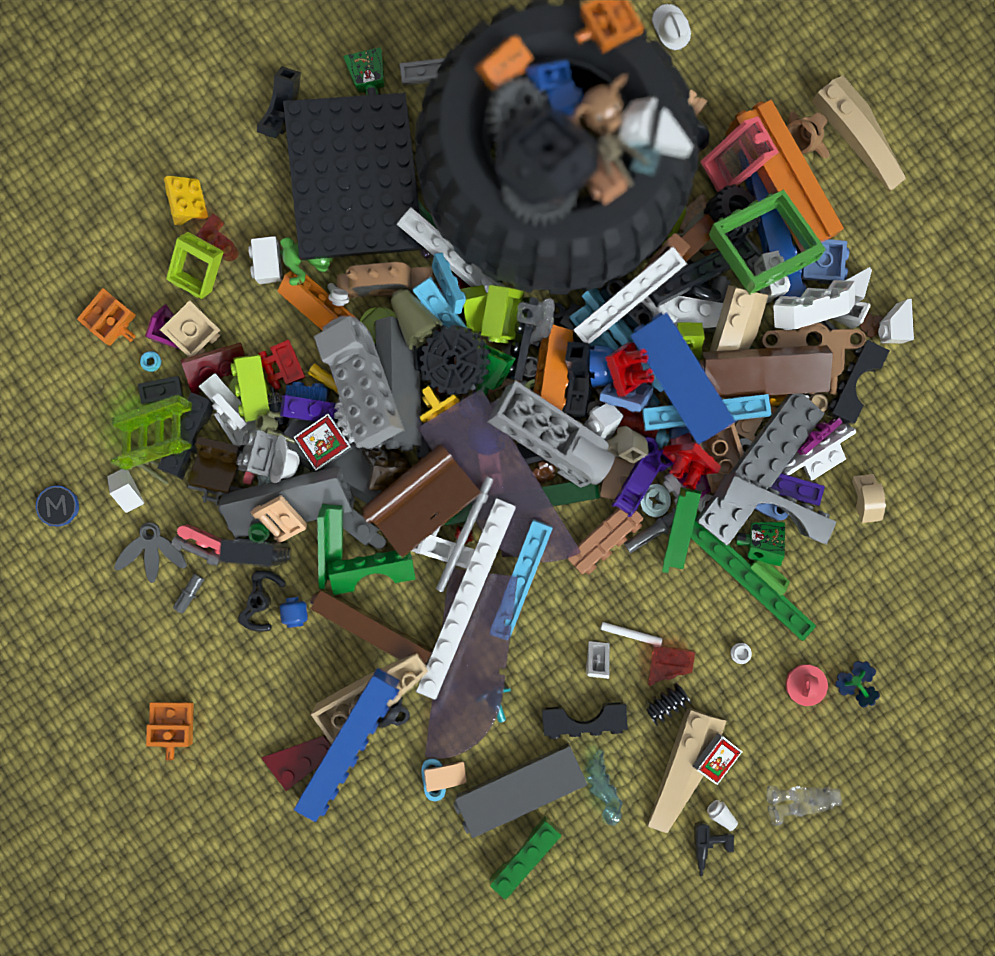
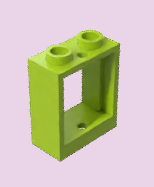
M186 232L176 240L166 280L173 283L176 287L188 291L193 296L202 299L212 292L224 251L190 232ZM187 252L208 263L204 282L182 271Z
M489 285L481 335L488 336V341L508 344V340H515L516 333L514 329L516 322L519 320V304L523 300L524 291Z

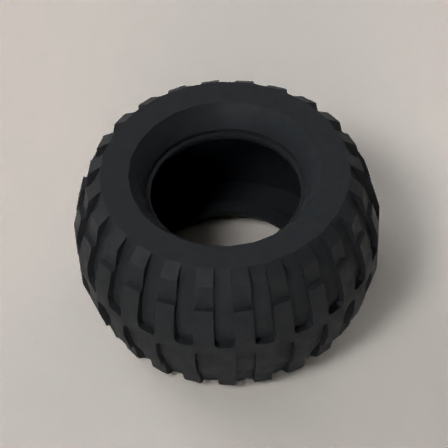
M530 0L525 10L518 11L512 4L493 16L491 25L483 20L479 22L463 37L461 44L457 43L453 49L449 50L437 70L436 80L431 78L426 87L421 103L422 112H420L416 120V155L414 157L425 206L429 209L441 237L453 245L454 251L466 264L471 265L473 263L482 270V274L497 283H500L501 280L510 282L515 285L514 288L532 293V290H549V294L568 295L569 291L579 288L586 291L603 287L607 281L621 278L634 271L644 259L649 258L663 244L667 235L672 230L688 202L693 186V178L698 169L696 136L699 129L693 105H690L689 87L678 68L672 66V57L668 50L656 38L648 42L645 29L640 34L604 53L601 52L596 41L591 37L578 43L575 34L586 29V24L580 15L581 0H563L562 5H549L548 0ZM517 36L533 58L527 64L529 68L568 60L571 82H573L575 90L580 89L583 99L587 93L598 86L611 87L614 81L626 74V79L616 91L622 103L623 113L633 101L650 98L656 99L653 145L632 147L646 158L649 163L645 165L621 146V154L618 159L629 175L633 185L629 186L626 182V191L615 196L609 203L604 204L600 199L595 200L592 195L575 200L574 206H570V212H564L563 219L556 216L555 223L546 219L545 226H543L541 220H538L536 225H533V219H529L524 223L525 216L522 215L516 218L517 210L510 212V204L504 203L506 197L502 195L504 187L502 186V180L497 177V166L490 153L495 141L493 138L496 132L489 131L493 123L487 121L488 118L492 117V114L487 109L493 108L489 99L495 98L493 94L495 90L490 89L475 67L509 37ZM527 71L523 72L519 76L515 74L511 78H529V82H533L530 76L528 75ZM554 88L542 90L541 95H546V91H549ZM665 109L693 147L687 157L653 152L658 121L662 111ZM620 129L614 136L620 135Z

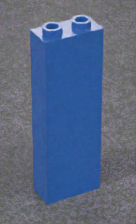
M661 312L651 319L652 322L648 325L642 324L635 328L631 338L639 350L646 349L647 353L642 355H648V365L697 444H701L736 421L669 314Z

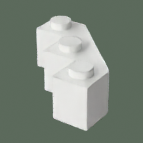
M834 280L828 289L807 288L801 297L780 296L773 305L775 328H782L784 330L798 329L849 313L855 304V281Z

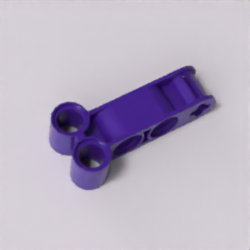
M651 437L646 438L648 455L636 462L612 503V507H618L627 513V517H631L636 511L657 473L665 471L674 464L662 453L664 449L658 450L657 442ZM660 457L665 460V464L661 462Z

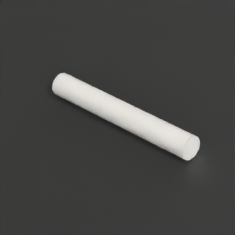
M605 622L601 624L600 630L661 646L662 638Z

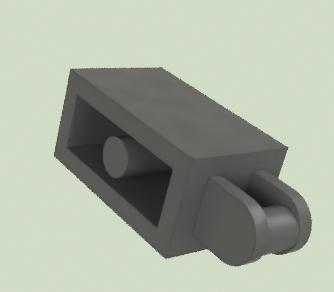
M353 508L351 512L343 513V528L364 545L368 546L371 544L377 549H382L386 546V539L378 533L380 529L372 522L369 524L357 510Z

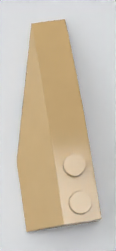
M843 75L833 79L822 88L811 102L827 118L830 124L889 192L893 190L906 177L870 106Z
M728 285L710 351L749 349L757 336L768 295L759 292L749 295L746 289Z
M417 653L381 668V670L399 680L397 688L400 690L394 701L391 699L388 701L387 705L389 708L428 672L427 667ZM374 672L316 703L311 716L331 744Z
M686 707L647 824L648 827L665 833L669 832L704 776L692 767L717 733L722 736L726 720Z

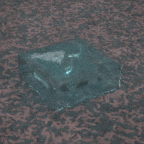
M637 146L636 151L646 158L649 163L645 165L634 157L631 170L655 176L661 152Z

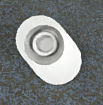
M666 4L657 8L652 20L663 45L672 50L682 49L687 45L691 36L688 20L682 11L674 5Z
M280 435L277 439L269 469L270 480L273 483L279 482L280 479L293 477L300 462L298 454L287 448V442L283 435Z

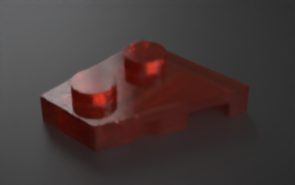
M653 644L648 685H655L656 682L665 679L670 680L678 675L692 673L695 651Z

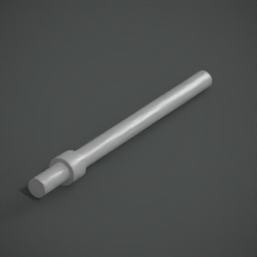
M485 477L480 488L481 494L475 498L476 500L436 587V590L440 592L444 591L483 503H486L489 494L487 493L494 480L492 477Z

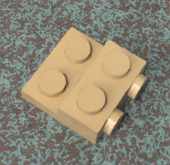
M190 300L160 329L188 357L202 354L205 351L203 347L208 342L212 344L220 337L218 334L220 329Z

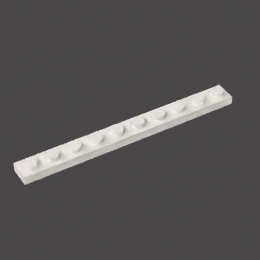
M496 498L428 662V672L422 677L416 692L436 700L516 506Z

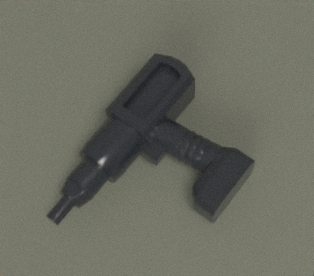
M703 821L694 823V845L699 876H703L706 859L708 858V848H713V844L724 843V849L727 852H734V834L725 833L723 835L710 836V826Z

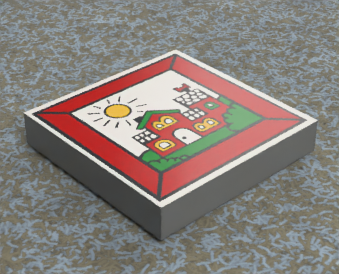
M329 414L294 437L316 471L322 470L352 449Z
M717 733L692 767L718 785L742 751Z

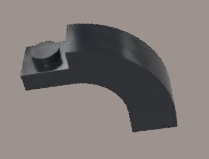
M281 66L274 75L272 99L266 114L257 124L258 133L277 138L279 134L283 135L285 133L286 123L283 101L297 100L301 72Z
M568 342L565 363L568 368L569 385L564 413L570 417L586 418L588 403L591 402V378H593V375L590 372L591 348L589 343Z

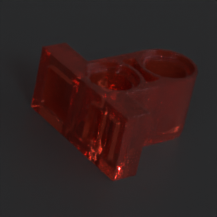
M212 214L196 236L207 242V238L215 234L214 240L208 243L222 251L225 247L231 246V251L223 254L222 259L233 261L238 256V248L230 239L219 232L224 223L219 217Z

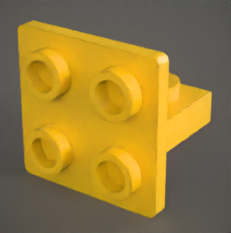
M175 176L164 177L166 195L174 225H183L192 218L206 219L208 217L198 179Z
M428 386L422 390L425 395L422 399L431 410L419 418L422 422L433 425L442 419L441 416L446 412L450 414L457 410L460 399L456 395H452L442 402L436 391Z

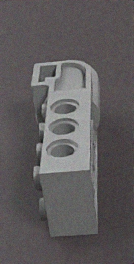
M341 316L329 322L322 328L323 331L314 336L322 361L329 364L355 444L371 449L404 431L372 336L366 326L356 317Z
M514 381L505 388L487 421L558 467L560 475L579 487L590 483L593 485L600 483L608 474L615 459V455L608 451L609 445L603 438L517 381Z

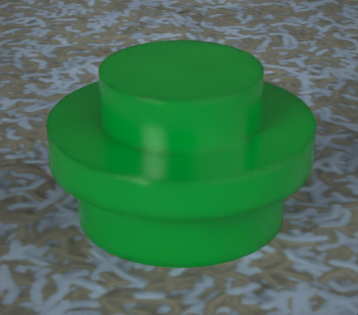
M261 523L252 524L248 530L249 538L253 542H264L270 533L268 528Z

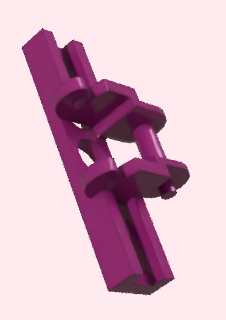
M833 418L828 423L819 422L815 426L818 431L810 432L806 438L807 442L798 449L799 455H806L843 423L841 419L837 418L835 420Z

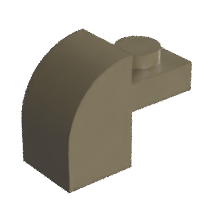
M622 426L617 428V436L607 441L609 445L608 451L613 453L615 458L622 457L631 463H635L648 455L646 438L629 427Z

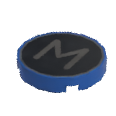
M48 487L40 493L36 500L37 515L42 522L50 526L61 527L72 522L79 511L78 498L67 487Z

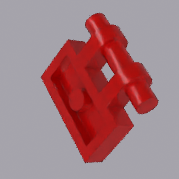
M289 339L270 347L273 353L272 356L268 357L266 351L258 353L261 358L262 368L265 369L268 376L266 378L267 382L274 387L275 391L281 389L279 381L284 379L286 385H290L292 382L306 378ZM275 362L277 363L280 372L276 374L272 367V364Z

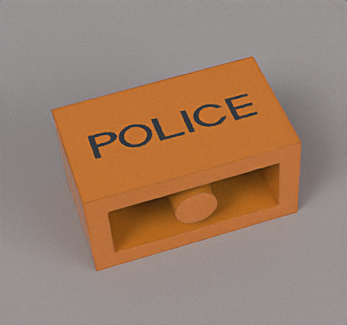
M512 36L506 39L475 68L491 90H498L499 84L505 83L506 80L511 79L515 74L519 76L525 72L526 68H529L527 64L533 58L518 37Z

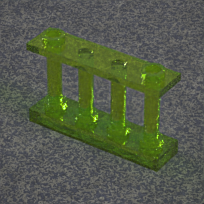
M176 395L113 417L112 425L123 431L122 455L110 459V463L119 466L120 469L129 470L134 466L174 453H181L183 450L191 448V443L180 438L181 415L192 410V402ZM172 417V438L164 441V421ZM155 423V444L147 446V428L150 424ZM139 428L138 450L131 452V432Z

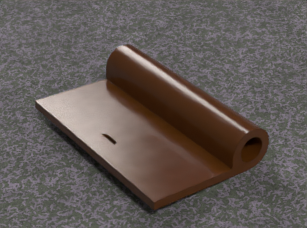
M440 443L362 507L364 511L362 516L369 524L373 522L378 526L403 558L479 496L481 492Z

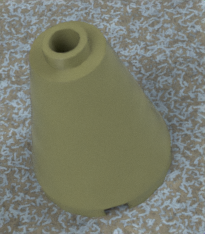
M399 289L393 293L391 304L406 345L410 350L413 349V345L419 348L427 344L426 339L428 337L433 338L435 330L439 329L442 331L443 323L409 290L403 291V289Z

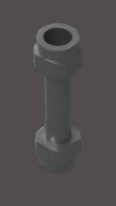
M178 535L174 537L171 543L174 549L178 551L184 549L206 559L207 564L218 566L219 555L214 550L209 552L186 542L185 539Z

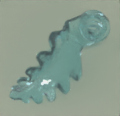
M600 749L597 754L593 755L594 760L589 761L591 767H587L586 771L591 776L587 777L586 781L593 785L590 788V792L606 804L602 813V821L607 825L614 826L622 817L620 810L623 802L618 797L616 787L609 783V775L605 774L606 766L603 765L605 759L603 758V751Z

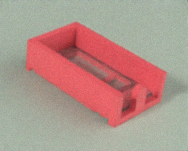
M757 116L741 123L700 162L715 189L719 192L728 185H736L738 187L779 152Z

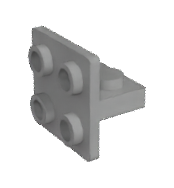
M259 429L248 430V433L244 434L242 445H244L243 452L238 455V470L268 477L278 437L262 432Z

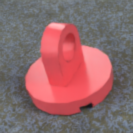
M801 664L787 674L785 687L787 694L795 703L803 706H814L826 696L828 682L825 674L818 667Z

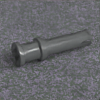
M675 508L663 518H657L656 523L625 541L624 545L631 554L661 534L670 533L669 530H671Z

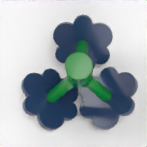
M856 661L853 664L852 674L841 672L837 675L838 680L835 682V686L839 688L838 691L842 696L847 694L853 695L854 689L858 686L859 694L856 696V700L859 701V705L863 708L868 705L873 706L876 703L875 700L880 698V693L873 686L869 688L863 687L862 683L865 681L871 682L876 674V669L870 667V663L867 661L863 663Z

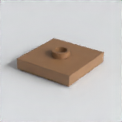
M615 458L611 469L602 480L601 497L614 500L636 462L631 463L624 459Z

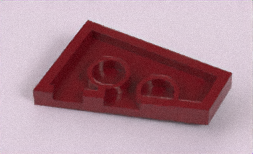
M241 342L180 360L190 391L199 395V392L202 391L199 386L213 374H216L220 379L232 374L231 364L234 363L233 358L245 356Z
M325 735L298 745L262 756L261 759L285 791H287L320 765L331 746V742Z

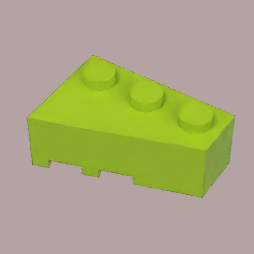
M258 354L233 358L234 363L231 364L232 375L237 377L238 384H234L236 397L240 396L242 404L238 405L239 415L244 417L245 422L257 420L260 414L266 415L267 411H270L261 358Z

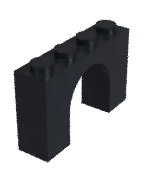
M236 538V540L222 539L218 562L273 567L287 563V560L291 558L292 549L287 542L278 543L277 541L265 540L261 543L253 542L247 538Z

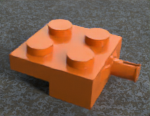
M591 0L581 5L580 15L586 24V29L576 33L575 37L578 43L591 37L596 41L601 52L604 53L643 32L644 27L628 0Z
M104 288L77 318L90 332L109 346L121 335L129 340V342H132V338L135 339L136 337L127 329L136 314Z
M150 702L146 746L166 747L165 760H174L175 747H189L192 745L194 702Z

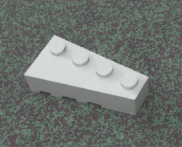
M678 296L664 303V307L678 318L674 323L676 327L677 322H702L704 332H715L723 303Z

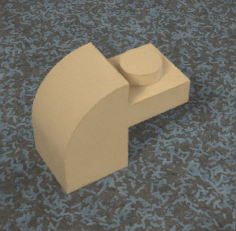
M874 474L853 476L852 483L858 495L856 510L861 522L882 521L885 513V494L882 484L877 483Z

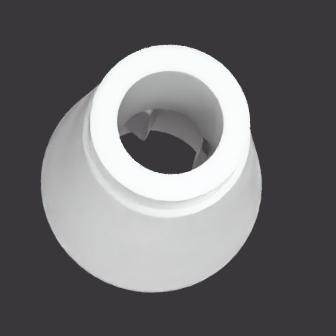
M715 800L709 805L707 813L712 820L729 831L737 827L738 821L724 802Z

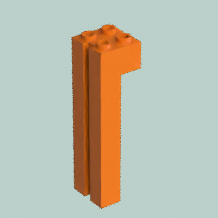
M770 100L766 103L761 101L752 107V111L747 112L743 110L736 114L735 120L729 124L730 127L725 133L726 137L744 121L758 116L779 152L756 171L767 192L775 194L784 190L821 243L840 233L844 229L843 225L773 101ZM746 134L741 139L751 157L757 160L759 155ZM739 142L732 146L736 154L741 152L742 147ZM785 222L801 252L806 251Z

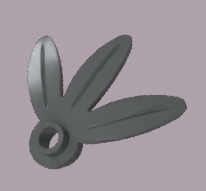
M153 522L144 523L140 527V537L123 550L114 565V569L117 571L125 568L145 548V571L149 582L153 583L159 571V548L175 565L183 569L187 567L182 552L174 549L171 546L172 542L160 536V528ZM147 529H152L154 534H148Z

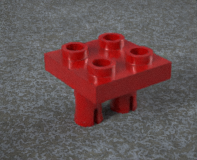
M634 341L627 342L606 357L607 366L610 369L618 397L626 396L642 383L654 381V374L648 375L653 373L652 369L643 370L641 364L648 361V355H642L646 354L647 351L646 349L637 350Z
M694 442L665 446L662 452L674 463L670 470V474H673V477L682 478L683 473L687 475L683 486H686L688 489H696L701 475L718 474L721 468L715 459L702 449L701 445Z

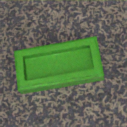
M757 560L753 561L750 568L779 595H783L790 581L772 564Z

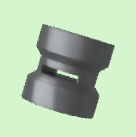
M526 358L523 373L524 379H535L538 363L536 358Z

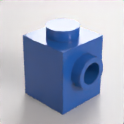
M573 82L546 91L548 103L551 104V110L565 113L572 118L575 109L583 101L580 89L575 90Z

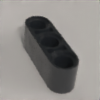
M612 279L601 288V297L607 302L615 295L610 292L609 286L613 287L616 293H618L626 285L619 279ZM640 302L626 313L622 319L634 330L642 325L638 320V316L643 318L644 325L646 326L652 322L653 314Z

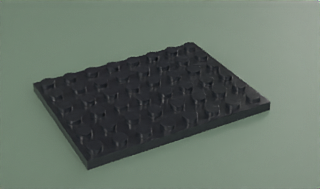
M406 93L283 101L300 260L423 250L424 247L397 225L410 207L420 215Z

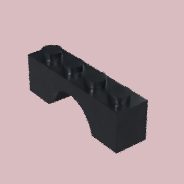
M866 340L863 346L854 350V360L848 363L845 369L847 374L844 380H841L837 385L836 391L838 393L828 404L827 409H829L827 416L835 418V420L840 418L843 423L848 425L856 423L864 406L856 394L857 380L864 372L880 370L890 350L869 340Z
M191 392L158 465V469L163 473L183 480L191 462V451L194 441L202 427L208 424L214 408L212 405L214 403L210 399Z
M624 702L603 703L600 712L588 721L572 719L566 714L562 706L542 708L543 733L549 739L560 738L563 734H569V737H580L581 733H590L591 736L602 735L603 731H610L611 734H621L623 730H628L627 711Z

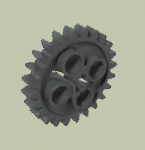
M521 77L506 80L505 83L498 85L499 90L493 91L495 98L489 99L493 108L487 109L492 114V117L488 118L487 121L493 123L489 131L496 132L493 140H498V136L511 123L513 124L525 114L523 112H527L531 107L537 109H548L551 107L550 103L546 104L545 102L548 95H541L542 90L538 91L535 84L529 82V78L521 79Z
M502 181V186L504 187L502 195L506 196L504 203L510 204L509 211L517 210L516 218L522 215L525 216L524 223L529 219H533V225H536L537 221L541 220L543 226H545L546 219L555 223L556 216L563 219L564 212L569 213L570 206H574V197L577 195L576 192L565 203L540 204V206L530 207Z

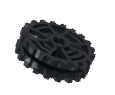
M443 326L441 332L435 330L433 332L434 337L426 339L428 344L422 347L424 355L420 356V360L424 362L421 370L426 371L424 377L426 381L431 380V387H438L439 392H446L451 395L467 394L470 389L476 390L478 388L477 384H482L485 381L483 376L484 374L488 375L487 365L491 364V360L487 359L490 350L484 347L487 344L486 341L479 339L480 334L478 332L473 333L471 328L463 326Z

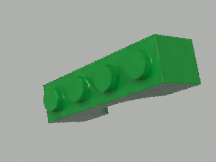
M395 550L328 563V573L333 595L353 592L358 581L370 574H384L390 577L394 583L416 580L411 551L403 558Z
M544 816L531 831L519 851L509 861L503 863L490 878V887L506 900L562 836L561 830Z

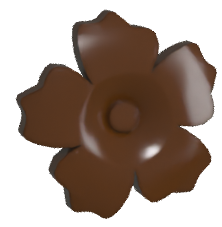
M871 313L866 314L863 323L860 324V329L866 332L867 337L872 338L879 334V323L883 318L877 315L872 317Z
M542 460L538 462V467H534L531 470L532 476L536 477L538 483L543 484L546 480L549 482L555 477L556 466Z

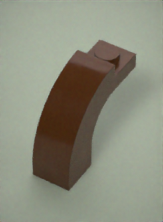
M708 214L701 218L682 237L690 246L689 250L682 257L685 262L711 239L709 233L713 227L712 224L716 222Z

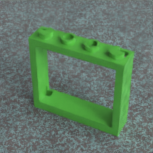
M784 190L775 194L770 193L765 199L759 202L756 200L743 210L738 209L725 219L719 218L718 222L712 224L713 227L709 233V236L749 295L819 260L826 250ZM776 208L806 251L754 276L725 233Z

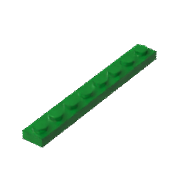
M696 521L694 522L691 540L799 640L804 641L817 626L784 595H779L750 568L751 565L730 545L723 544Z

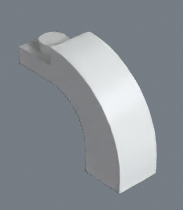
M430 535L412 551L448 562L456 543ZM464 546L456 565L467 569L475 549Z

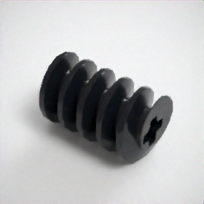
M674 683L675 691L669 687L667 688L668 695L660 692V700L654 696V704L648 700L646 701L647 708L645 710L656 727L658 726V718L665 722V714L671 718V710L679 713V705L686 709L685 701L692 704L685 691L677 683Z

